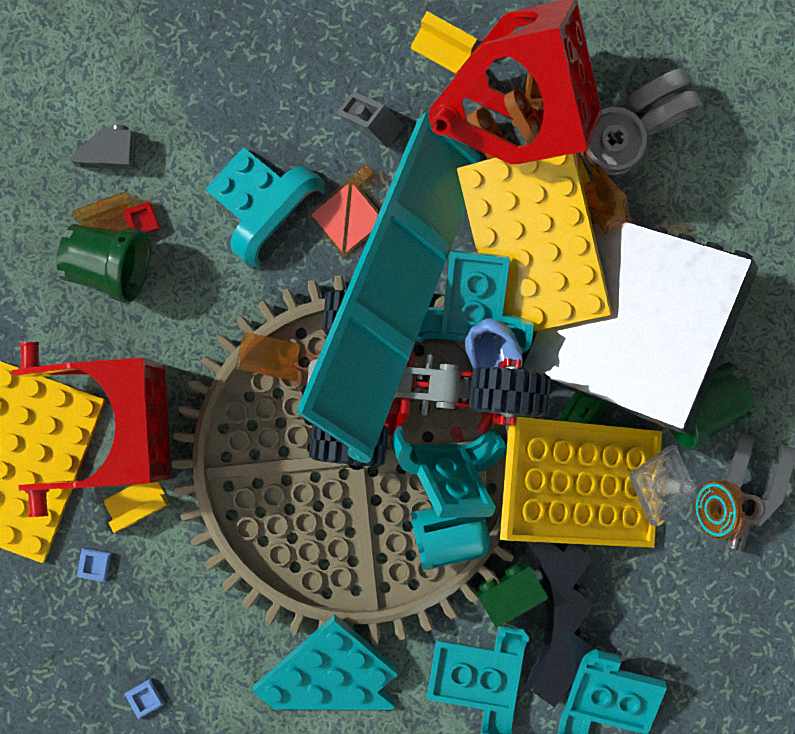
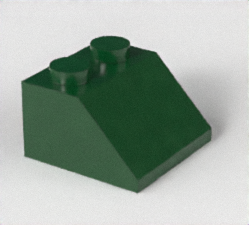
M519 562L505 570L506 576L497 581L495 578L485 581L479 586L481 590L476 592L495 628L500 627L548 599L541 584L527 563L522 566Z

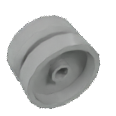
M684 67L670 71L652 80L627 98L634 113L647 112L640 119L644 124L647 136L681 122L703 106L696 91L683 92L691 84V80Z
M609 107L603 109L588 150L579 153L584 165L590 172L600 177L614 178L625 174L639 161L646 148L647 133L644 124L635 113L625 108ZM608 141H613L614 145H610Z

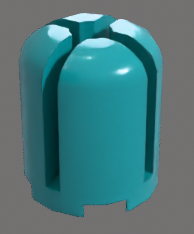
M433 507L410 512L423 571L479 559L487 554L490 547V537L485 517L438 518Z

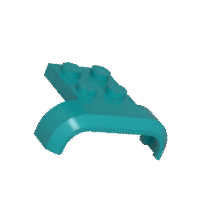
M243 147L205 190L241 221L232 235L230 246L232 252L249 268L261 265L258 253L263 243L306 196L315 191H319L324 195L326 193V182L307 166L295 167L280 178Z
M450 250L443 308L428 307L416 341L418 343H422L425 339L465 341L473 326L489 318L508 325L515 334L522 353L528 350L532 344L533 322L522 317L503 314L510 257Z
M398 426L391 438V448L401 468L409 473L418 475L438 518L492 517L496 507L477 472L484 471L496 464L507 450V446L497 431L490 428L486 434H482L476 441L463 445L405 443L402 437L404 430L401 426Z
M501 625L497 630L494 649L436 639L426 700L483 709L481 734H512V722L526 643L529 642L528 635L523 628Z
M593 649L583 657L560 718L558 734H588L591 721L641 734H649L667 689L666 682L619 670L621 661L618 654Z

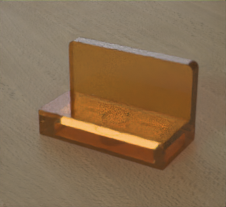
M597 163L591 165L593 180L583 185L590 217L607 234L631 220L628 199Z
M125 191L73 210L72 213L75 221L82 226L123 230L129 227L123 210L134 207L135 203L132 195Z
M244 332L235 366L239 370L297 381L299 369L296 368L300 344Z

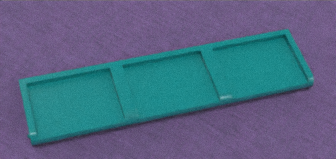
M427 112L417 120L296 410L300 416L348 446L347 454L354 460L363 463L370 462L466 210L457 168L483 161L482 157L466 144L446 135L435 134L432 131L433 127Z

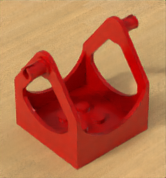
M558 0L504 14L457 71L452 82L431 106L429 121L433 127L432 131L437 135L449 136L509 164H522L587 151L602 114V108L578 0ZM522 26H527V27H525V28H523V29H521V30H519V31L513 33V31H514L516 28L522 27ZM507 56L515 59L530 72L540 89L543 108L533 109L542 125L537 137L531 144L517 146L471 124L466 118V110L463 106L464 98L512 118L505 106L503 96L505 94L493 89L489 84V76L486 70L495 59Z
M39 342L19 343L21 367L12 370L13 377L90 375L106 392L115 417V434L111 450L101 467L89 478L18 485V491L28 493V517L49 516L47 492H50V489L145 484L172 479L165 364L146 358H129L40 366Z

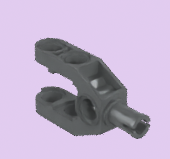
M738 431L734 439H737L735 447L731 448L725 467L727 472L723 473L720 485L730 493L736 509L735 523L725 547L744 552L750 528H754V526L761 527L784 501L795 463V448L781 444L775 465L769 471L772 475L766 495H762V498H759L755 495L744 494L741 492V486L753 449L754 435ZM721 489L722 499L726 506V517L729 518V513L733 512V505L727 493ZM745 500H749L752 504V511L747 516L741 509Z

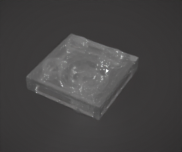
M668 445L629 474V478L651 526H660L698 497L694 483L690 479L677 446Z

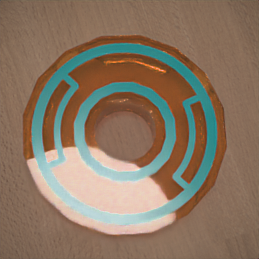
M712 480L704 483L697 490L694 499L695 517L702 531L709 537L715 539L729 538L735 536L741 530L745 520V511L742 512L741 504H744L737 488L728 481ZM718 503L721 505L722 508L721 516L717 511Z

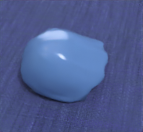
M487 318L470 329L465 339L466 352L473 369L478 367H498V363L504 361V358L522 360V349L518 344L515 334L508 325L496 319Z

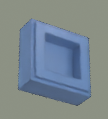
M82 548L76 577L106 582L112 553Z
M152 678L125 693L138 720L165 704Z

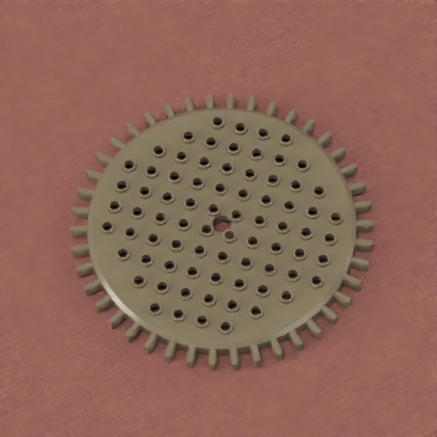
M335 276L333 284L335 290H345V282L342 276ZM315 280L308 281L311 302L298 306L295 295L287 288L283 290V299L288 306V311L275 316L271 306L265 301H261L258 303L259 309L267 319V323L255 330L249 320L240 316L236 321L239 328L248 337L238 347L234 345L230 338L222 335L217 338L220 346L231 354L223 366L208 357H203L200 361L206 369L215 372L216 376L210 387L200 381H189L188 387L194 392L203 394L205 396L204 402L200 410L192 406H180L178 411L185 417H193L198 420L194 434L182 431L174 433L173 439L180 443H193V458L175 459L172 461V467L178 469L193 468L194 483L181 484L174 488V492L176 495L183 496L189 493H196L199 503L198 508L189 509L180 516L182 521H193L198 517H203L208 528L206 532L197 534L190 541L193 547L201 546L208 540L213 539L220 550L217 555L210 557L204 565L207 570L218 567L224 560H227L235 570L231 576L226 578L222 586L225 591L234 588L238 581L243 578L253 587L252 591L244 599L242 605L244 608L248 609L253 606L261 594L273 601L272 607L266 614L265 621L271 624L278 618L280 609L284 607L295 612L290 633L297 635L302 629L305 616L319 620L318 628H320L335 614L352 629L354 624H368L370 629L369 638L372 645L379 644L381 636L378 624L393 620L395 633L399 640L406 639L407 631L403 617L417 613L421 626L427 632L432 630V621L426 609L438 602L449 618L453 619L456 617L455 607L448 599V596L456 590L461 589L466 598L475 603L478 600L475 589L467 581L476 572L483 575L486 581L491 578H495L496 581L498 580L494 571L484 565L492 552L499 555L503 560L510 562L513 560L514 556L510 550L498 544L501 532L507 450L496 464L484 471L477 472L485 488L489 483H494L497 487L495 493L489 494L496 509L492 517H485L490 537V547L487 554L479 559L423 571L414 530L404 531L402 524L405 521L412 520L410 512L432 508L433 506L417 474L409 472L400 474L397 472L396 467L399 463L391 448L392 436L388 435L385 464L377 467L379 473L376 477H371L368 474L370 466L355 470L350 468L348 464L315 461L309 457L307 447L311 443L312 425H307L305 418L296 411L303 396L302 388L308 384L309 366L306 368L300 367L299 360L302 357H307L311 363V361L318 359L327 338L325 331L322 330L325 299H321L319 286ZM441 296L435 301L434 307L443 308L445 297ZM305 329L307 336L304 339L297 338V330ZM425 339L422 343L416 341L414 347L421 345L424 348L422 356L415 355L414 368L426 369L427 355L431 354L433 356L432 369L440 370V364L458 365V371H473L466 352L465 341ZM273 360L281 362V368L277 371H273L270 367ZM413 374V381H416L418 375ZM427 376V382H429L430 376ZM412 387L413 393H416L417 387ZM278 388L284 392L283 398L279 400L273 396L274 390ZM418 388L422 389L421 393L428 394L429 392L427 388ZM249 391L255 394L253 402L245 400V394ZM410 399L409 415L403 426L405 443L463 445L472 443L481 437L478 425L485 412L468 408H458L454 411L446 408H437L436 401H429L430 411L424 416L419 410L423 400ZM279 417H284L287 421L284 428H279L276 425V420ZM250 420H255L258 423V428L255 431H250L247 427ZM222 423H226L229 426V431L226 434H222L219 431V426ZM492 423L490 428L500 434L507 446L509 425ZM461 427L465 442L452 438L450 434L451 429ZM425 431L433 433V440L431 442H425L422 439V434ZM281 446L289 448L290 452L287 457H282L279 454ZM253 449H258L261 453L258 460H254L250 456V452ZM224 452H229L232 455L229 463H225L222 460ZM341 469L349 470L350 477L347 480L339 477ZM319 472L321 480L318 483L312 482L310 479L311 473ZM284 475L292 477V483L289 486L282 483ZM257 477L261 478L264 482L263 487L260 489L253 486V480ZM228 480L232 481L235 485L234 490L231 492L226 491L224 488V484ZM402 492H408L411 496L410 501L407 503L401 502L399 495ZM373 495L381 497L382 502L380 505L375 506L371 503ZM344 498L352 499L353 506L346 509L342 506ZM315 501L323 502L324 509L322 511L314 510L313 504ZM289 503L295 506V512L291 515L287 514L284 510L285 505ZM260 506L266 509V515L262 518L256 515V509ZM231 509L235 510L238 514L237 518L233 521L227 517V512ZM376 524L384 526L385 531L383 534L378 535L374 532L373 528ZM347 527H353L356 530L354 537L350 538L345 535ZM318 530L326 531L327 538L325 540L317 539L316 532ZM289 533L297 534L298 541L296 543L288 541L287 536ZM264 535L269 538L267 546L259 544L260 536ZM408 550H414L417 554L416 558L412 561L405 557V553ZM379 553L387 555L388 560L385 563L377 561L376 557ZM350 556L358 558L359 563L357 566H350L348 564ZM321 559H327L330 562L328 569L320 568L319 561ZM292 562H298L301 565L299 572H293L290 569ZM411 579L419 581L420 585L417 589L409 588L408 583ZM382 582L390 584L391 589L388 592L380 590L379 586ZM359 585L362 589L361 594L353 595L350 590L351 587ZM324 588L332 590L333 595L331 598H324L322 596Z

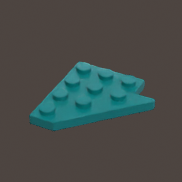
M334 614L253 685L252 692L273 709L392 710L395 708V701L382 688L398 675V668Z

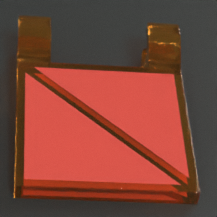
M367 165L362 166L349 180L308 213V216L343 258L369 238L379 214V210L360 189V186L374 175Z

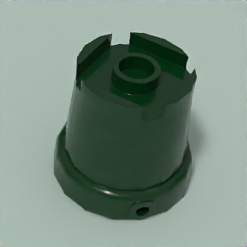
M78 224L69 226L67 230L73 231L70 238L62 237L57 252V270L64 271L65 273L64 276H59L60 279L107 293L111 299L125 304L134 301L142 290L149 267L150 242L147 233L140 228L131 227L123 230H114Z
M726 362L718 366L690 436L669 428L679 444L687 450H696L702 447L711 436L753 414L748 411L754 408L752 391L745 377L737 379L733 374L734 371L738 370L736 365Z

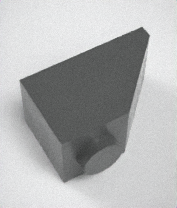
M354 91L336 113L373 142L386 148L397 138L398 133L404 127V124L385 104Z
M112 125L111 129H101L71 156V162L77 167L134 170L136 135L129 130V127L123 125Z

